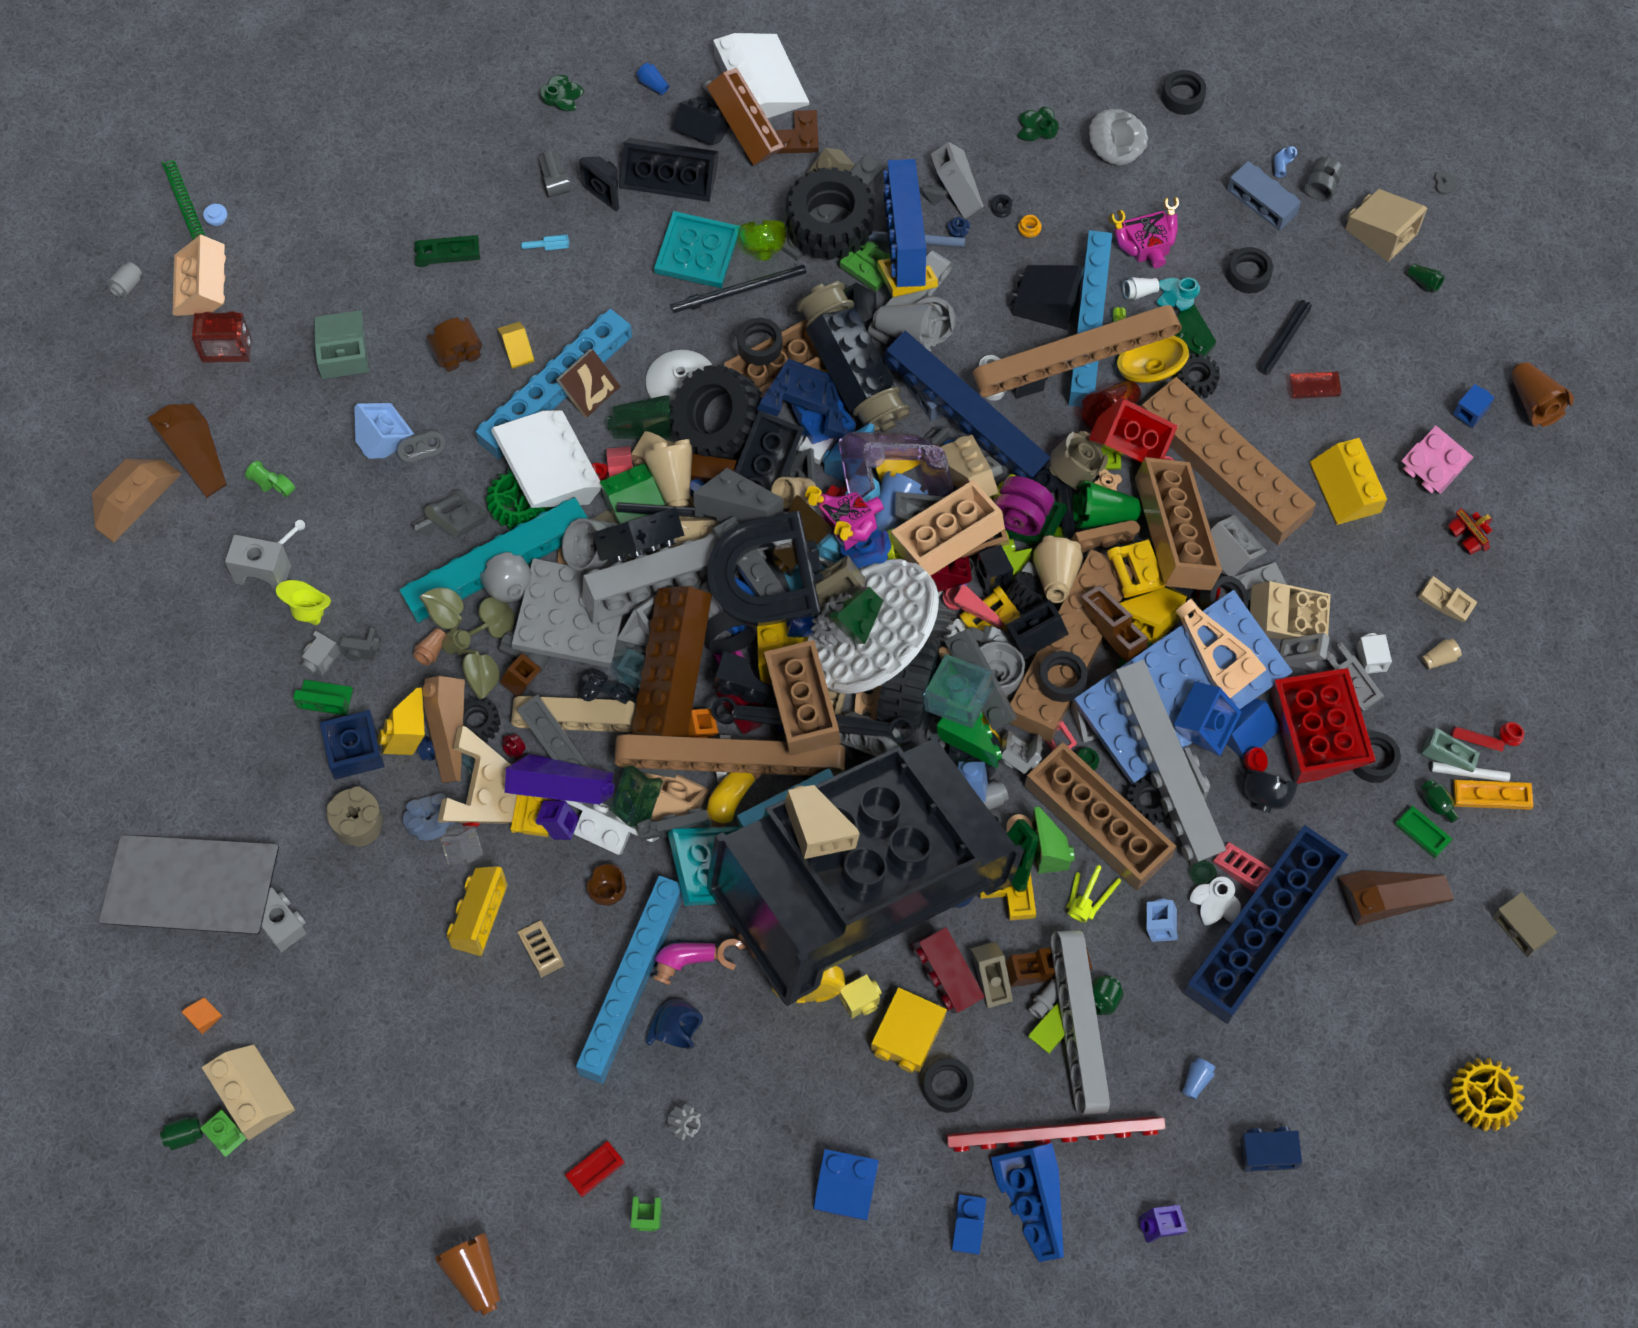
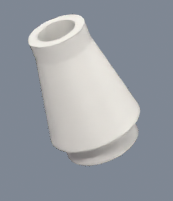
M1129 277L1128 280L1123 282L1124 297L1134 301L1151 293L1158 292V279Z

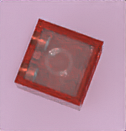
M234 311L227 313H194L192 340L202 363L250 362L252 337L243 313Z

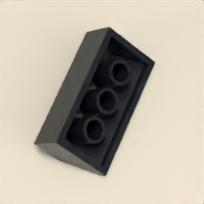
M628 138L623 146L619 188L710 202L717 174L719 151Z
M758 411L734 472L771 491L774 482L778 478L789 476L804 438L805 428Z

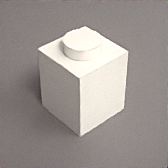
M1370 633L1361 637L1356 648L1362 667L1368 674L1387 672L1392 660L1386 634L1377 635L1376 633Z

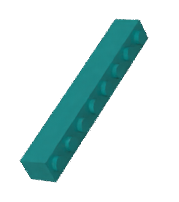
M576 497L562 501L557 507L540 513L536 518L527 523L517 525L515 529L506 534L496 536L491 542L483 546L475 547L470 553L462 557L452 559L449 564L439 569L431 570L426 576L417 581L407 583L405 587L399 590L416 622L419 623L430 617L426 606L419 598L425 592L436 588H447L456 592L461 600L484 588L481 584V572L484 574L487 568L486 563L496 555L511 552L516 556L521 555L529 565L533 559H540L561 548L568 526L577 519H588Z

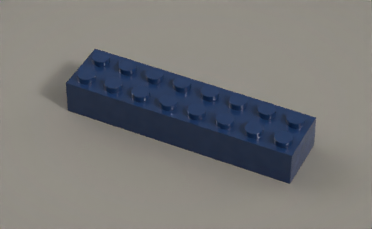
M1304 825L1190 980L1184 994L1228 1025L1342 867L1349 854Z

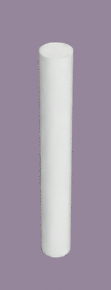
M1432 762L1431 772L1509 782L1510 772L1475 768L1472 773L1445 763Z

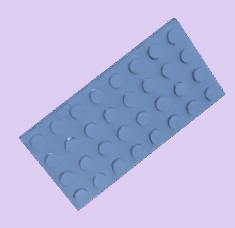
M1234 590L1203 610L1206 615L1250 648L1267 669L1230 698L1239 709L1274 686L1275 680L1283 679L1293 672ZM1184 625L1120 667L1123 668L1141 660L1145 661L1172 726L1195 681L1213 685L1205 672ZM1201 626L1198 629L1197 634L1205 646H1210L1217 640L1216 634L1207 626ZM1220 645L1213 650V658L1220 669H1226L1236 661L1235 653L1226 646ZM1108 675L1076 697L1073 702L1129 782L1133 784L1151 770L1149 765H1146L1142 760L1140 754L1142 749L1139 742L1135 741L1131 734V723L1128 717H1125L1121 711V700L1118 693H1114L1110 685L1111 677ZM1173 726L1182 749L1192 743V741L1184 738Z

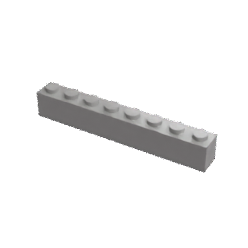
M1141 660L1117 669L1110 675L1111 688L1114 693L1119 695L1121 711L1125 717H1128L1131 723V734L1134 740L1140 744L1142 760L1146 765H1149L1152 772L1151 781L1154 787L1158 788L1161 793V804L1163 809L1170 814L1173 821L1171 822V827L1174 834L1179 836L1183 846L1181 849L1185 859L1189 860L1191 865L1226 851L1145 661Z

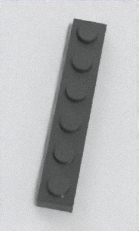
M866 155L850 172H852V176L858 175L863 179V183L868 184L870 187L883 174L885 166L869 155ZM825 204L816 207L809 214L821 222L835 223L847 209L835 204ZM789 235L779 244V249L796 261L805 254L803 247L798 248Z

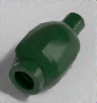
M1431 779L1421 787L1423 799L1436 814L1446 816L1450 823H1454L1460 818L1454 811V800L1444 785L1436 783Z

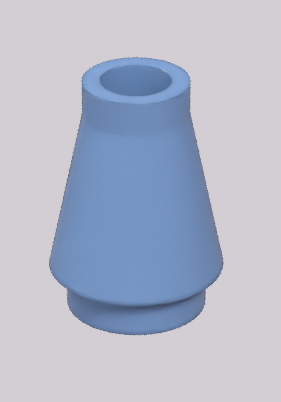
M1196 1057L1195 1061L1190 1063L1182 1093L1196 1100L1201 1091L1215 1076L1213 1072L1216 1067Z

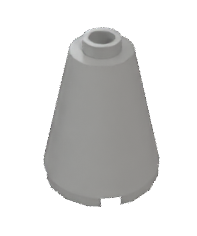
M934 303L881 306L874 313L873 323L876 324L877 330L895 338H898L906 330L926 349L932 351L930 346H936L941 332L942 321L938 320V313L942 314L940 305Z

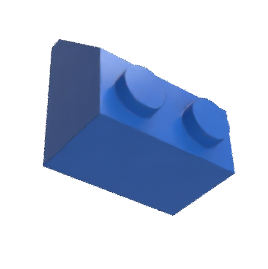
M1195 681L1173 726L1184 738L1215 755L1221 756L1242 712L1221 687Z
M825 1149L814 1210L867 1221L879 1160Z

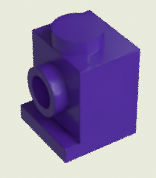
M543 801L535 822L537 825H542L554 840H571L579 817L566 801Z

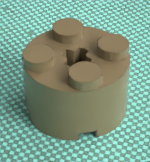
M1085 431L1070 433L1052 451L1050 457V472L1075 490L1081 489L1077 488L1081 480L1092 481L1106 467L1108 461L1107 454L1104 455L1101 450L1102 446L1089 441L1091 434Z
M353 787L338 793L327 805L328 822L335 837L341 843L362 847L372 843L379 836L383 825V814L375 797L363 788Z

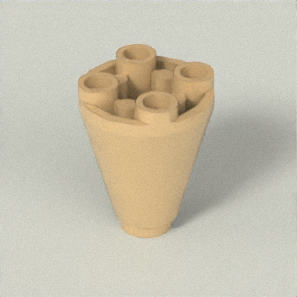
M689 439L676 441L675 445L667 446V442L652 445L653 448L643 450L645 463L665 504H668V506L687 507V500L690 499L692 446Z
M1046 536L1034 550L1033 562L1044 593L1054 603H1060L1066 599L1082 566L1083 554L1081 545L1078 542L1066 538Z

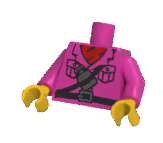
M1174 197L1173 207L1168 205V198L1164 199L1163 207L1168 211L1167 214L1164 211L1126 221H1124L1125 213L1122 210L1117 211L1118 221L1115 220L1113 213L1109 214L1108 221L1110 224L1115 225L1114 233L1119 248L1130 256H1134L1137 262L1150 260L1154 268L1164 266L1166 264L1164 256L1169 254L1170 247L1174 245L1178 231L1177 213L1174 212V209L1179 205L1178 198Z
M809 486L807 488L805 497L808 498V503L812 506L817 505V503L819 504L821 517L833 528V536L845 550L851 548L859 541H867L871 533L876 530L877 524L874 514L884 510L883 504L877 496L865 502L856 492L845 496L833 497L821 494L822 491L816 486Z

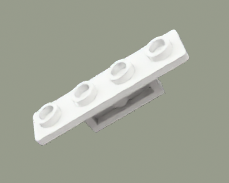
M566 801L568 804L583 810L574 834L587 841L621 855L630 833L639 836L637 823L631 821L632 817L625 813L617 812L616 814L608 810L609 807L603 803L599 805ZM659 837L648 839L647 841L654 842L658 840Z

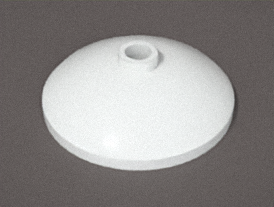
M674 350L661 355L651 364L647 371L646 389L649 397L658 407L673 413V408L670 405L671 401L675 400L677 396L674 394L677 387L681 388L683 385L682 381L687 376L692 377L693 371L698 368L704 371L703 368L712 365L711 362L703 355L690 350ZM684 372L683 375H678L677 373Z

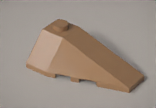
M436 676L425 679L423 686L424 708L442 783L461 781L462 753L454 750L453 747L457 728L463 726L465 680Z

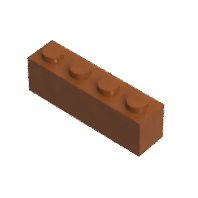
M738 68L721 73L707 85L712 98L717 103L753 165L767 161L784 148Z

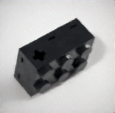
M676 507L592 532L600 560L611 559L612 563L627 559L626 554L628 558H634L644 555L645 552L649 553L661 549L660 544L662 548L676 544V538L685 536Z

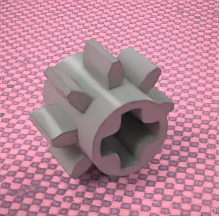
M684 1104L683 1109L676 1106L668 1116V1131L674 1133V1137L684 1140L686 1135L693 1138L700 1128L699 1117L701 1114L695 1112L694 1107Z

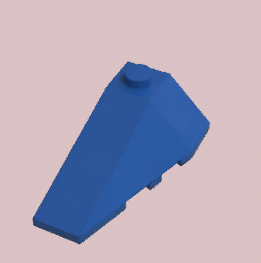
M1045 1144L991 1157L997 1185L1001 1193L1006 1192L1013 1204L1010 1207L1013 1215H1019L1025 1226L1023 1234L1038 1262L1063 1258L1060 1179L1053 1144Z

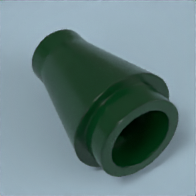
M1415 263L1411 265L1407 273L1409 277L1413 278L1428 292H1437L1445 279L1441 271Z

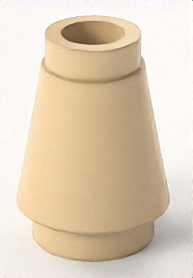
M1451 638L1449 640L1444 639L1421 658L1429 670L1457 661V658L1462 656V653L1456 641Z

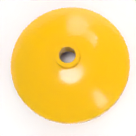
M1172 336L1121 353L1118 357L1117 365L1120 374L1128 380L1137 383L1158 382L1173 376L1185 365L1189 357V350L1187 344L1181 338Z

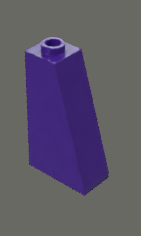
M529 754L506 768L504 793L600 805L611 798L615 786L612 782L613 773Z

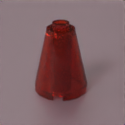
M1126 380L1089 393L1082 401L1083 411L1081 415L1086 426L1092 431L1097 418L1120 398L1137 404L1141 397V390L1135 382Z

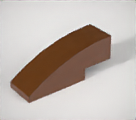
M1099 585L1080 597L1082 604L1099 631L1126 662H1129L1147 649L1148 637L1132 623L1133 616L1102 586Z
M1051 948L1038 949L1035 953L1011 955L1005 960L1010 987L1050 981L1052 978L1056 979ZM1087 949L1089 969H1090V971H1091L1093 968H1092V964H1091L1090 957H1089V953H1088V949Z

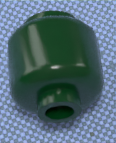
M1109 975L1096 977L1092 981L1096 1014L1111 1015L1116 1011L1123 999L1124 992L1121 983Z

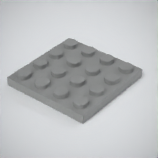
M533 559L530 568L532 573L531 582L525 589L512 641V649L611 668L623 615L592 624L582 600L583 578L590 571L575 570L569 565Z

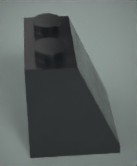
M1027 265L1025 273H1020L1017 281V287H1020L1018 293L1014 292L1012 295L1010 306L1014 307L1013 316L1067 330L1079 295L1084 266Z

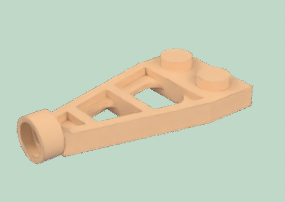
M1192 599L1175 611L1181 618L1213 686L1221 687L1229 698L1267 670L1250 648L1201 611ZM1190 612L1194 614L1192 618L1188 617ZM1201 626H1207L1217 636V640L1210 646H1205L1197 634ZM1220 645L1226 646L1236 655V661L1226 669H1220L1213 658V650Z

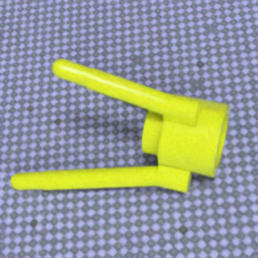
M1096 866L1083 896L1079 895L1076 899L1080 880V873L1077 872L1070 900L1066 907L1069 909L1068 915L1084 923L1087 922L1088 918L1093 920L1098 909L1120 884L1121 879L1117 878L1092 907L1093 902L1089 899V895L1098 878L1101 866Z

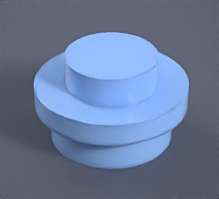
M212 204L204 210L203 216L208 224L219 226L225 222L227 211L220 204Z

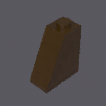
M797 494L788 513L801 512L806 541H816L817 545L816 549L809 550V552L817 551L832 537L833 528ZM794 542L776 545L772 558L774 561L773 565L780 573L784 574L786 572L791 577L799 569Z

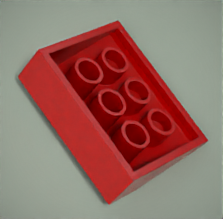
M1349 668L1274 681V686L1271 687L1269 693L1295 783L1300 784L1322 780L1376 761Z

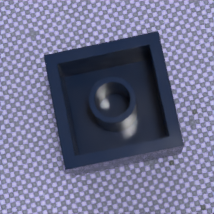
M370 710L320 722L329 768L335 780L385 767L381 747L378 742L375 721Z

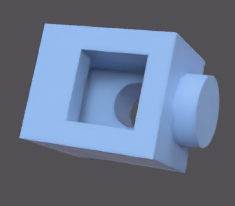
M1157 899L1147 902V932L1152 942L1178 940L1177 909L1173 900Z

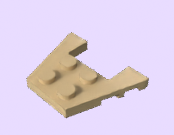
M458 727L453 749L475 758L466 805L450 798L442 799L437 822L511 823L517 795L504 793L506 768L511 764L467 727Z

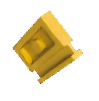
M517 795L511 832L549 837L546 829L542 825H537L535 821L543 801H555V799Z

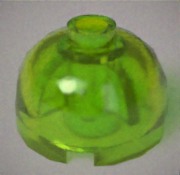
M762 220L763 224L755 225V221L740 226V240L744 250L752 256H757L758 260L772 259V255L779 253L785 245L786 227L783 222Z

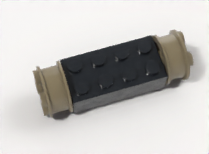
M835 281L827 286L819 284L811 289L810 295L797 302L798 312L804 313L808 321L806 331L849 412L853 411V415L860 418L864 427L870 423L875 425L874 434L881 429L883 432H887L896 426L895 422L903 420L911 414L909 405H904L900 398L901 390L896 386L859 314L853 308L854 302L847 299L843 291L845 289L844 284L840 281Z

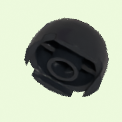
M1248 769L1244 789L1248 799L1257 804L1255 809L1270 813L1271 809H1283L1292 802L1298 784L1290 780L1287 782L1283 781V779L1275 775Z

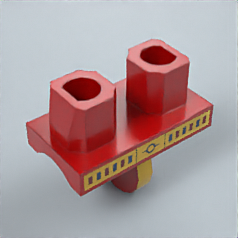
M1462 508L1456 512L1457 517L1448 525V529L1456 538L1466 530L1471 537L1462 542V545L1470 555L1481 549L1484 552L1490 548L1489 540L1481 530L1487 535L1493 531L1488 525L1492 521V517L1489 514L1481 517L1478 512H1475L1472 515V518L1476 521L1474 523Z

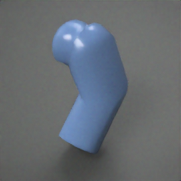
M1288 146L1274 156L1276 177L1286 176V165L1297 156L1295 147Z

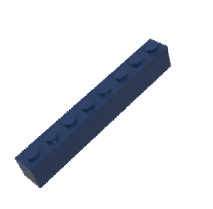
M906 330L886 350L883 359L890 369L897 370L903 375L907 384L919 389L922 396L928 402L935 403L945 417L952 418L962 432L973 435L978 446L991 452L994 455V459L1000 465L1007 466L1013 475L1033 480L1037 473L1046 466L1050 460V456Z

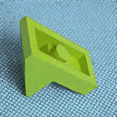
M1009 539V545L1003 546V549L1014 569L1013 581L1017 573L1021 572L1028 561H1030L1032 549L1016 551L1014 540Z

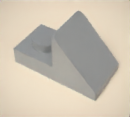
M1325 633L1285 639L1282 641L1280 655L1289 666L1316 671L1318 661L1326 660L1330 637Z

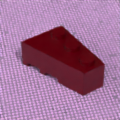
M947 927L935 929L909 944L927 972L929 981L939 991L941 1003L947 1011L959 1013L985 998Z

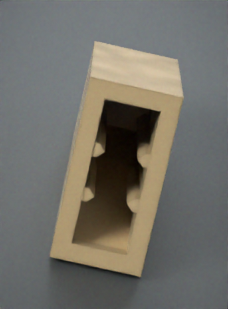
M814 785L806 787L797 786L788 790L785 807L804 859L856 848L859 838L858 829Z

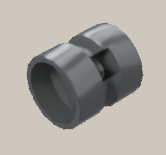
M1330 157L1318 158L1305 184L1306 194L1319 201H1329L1332 199L1342 176L1343 166L1337 160Z

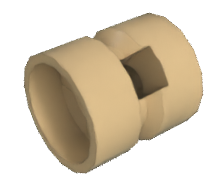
M780 477L774 482L771 492L783 498L784 509H790L793 499L797 494L810 506L805 493L809 486L816 485L809 478Z

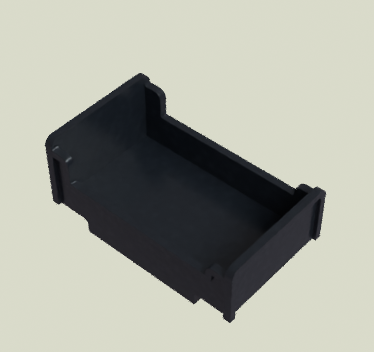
M937 733L929 736L928 742L906 752H903L899 746L815 785L858 829L859 838L855 849L804 859L785 807L786 799L765 808L764 816L760 820L728 835L722 832L715 836L707 877L708 890L786 1006L797 1002L798 999L815 991L821 984L824 971L982 892L990 895L1011 886L1024 850L1021 845L1015 846L940 745L941 738Z

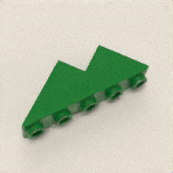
M950 657L928 687L925 696L926 706L944 715L937 725L938 735L942 741L998 768V760L1002 759L1001 751L997 744L993 745L991 742V738H993L989 725L983 724L981 720L983 714L979 704L973 703L972 698L974 695L971 686L968 683H964L962 679L964 676L960 668L955 664L954 659Z

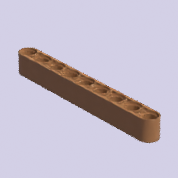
M1165 305L977 367L972 372V376L982 397H989L1172 337L1179 333L1182 327L1173 307Z
M620 735L616 737L614 763L624 768L815 776L829 768L833 776L845 772V747L837 744L790 756L787 742Z

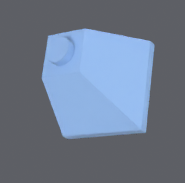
M391 403L356 404L354 407L355 442L368 459L386 458L397 451V444L402 438L414 435Z

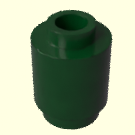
M189 1116L164 1124V1131H160L163 1146H169L170 1150L173 1151L197 1143L198 1139L203 1138L198 1117L191 1119Z

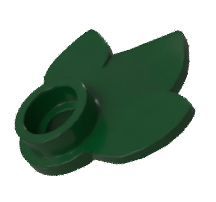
M557 75L549 80V84L541 88L540 96L546 105H556L561 110L574 111L576 110V105L573 100L581 97L585 91L579 84L569 82L568 76Z
M1041 107L1038 112L1028 110L1021 113L1019 120L1025 127L1017 134V137L1026 141H1034L1040 137L1043 139L1054 138L1059 130L1058 121L1054 119V111L1048 107Z

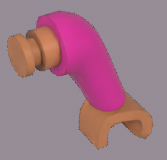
M735 938L725 940L720 946H715V943L670 944L656 954L654 961L658 963L655 969L658 972L657 975L652 976V979L670 986L671 981L668 980L670 976H674L676 970L681 971L682 967L688 964L713 962L714 959H718L723 967L734 971L736 965L725 960L723 955L724 949L733 946L740 951L746 948V946L740 939Z

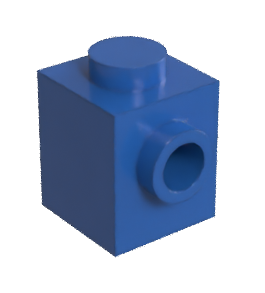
M1474 384L1459 401L1453 415L1473 428L1489 410L1495 397L1486 389Z

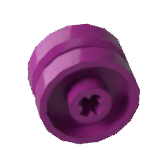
M1011 476L1005 479L1000 489V495L996 497L994 503L1002 510L1006 529L1017 534L1035 536L1040 533L1045 523V517L1049 515L1052 509L1054 498L1038 482L1025 477Z

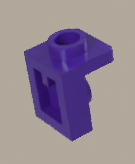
M1180 1205L1152 1208L1139 1216L1141 1231L1147 1243L1161 1237L1182 1235L1187 1232Z

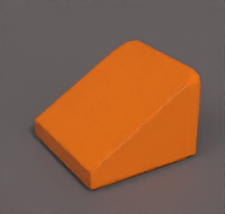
M205 997L181 1012L202 1035L222 1017Z

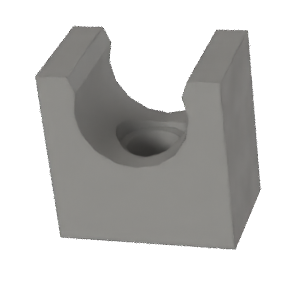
M239 535L233 536L225 560L235 584L244 585L246 577H255L269 583L273 591L276 590L278 584L287 580L291 568L283 544ZM261 556L258 560L252 561L254 557Z

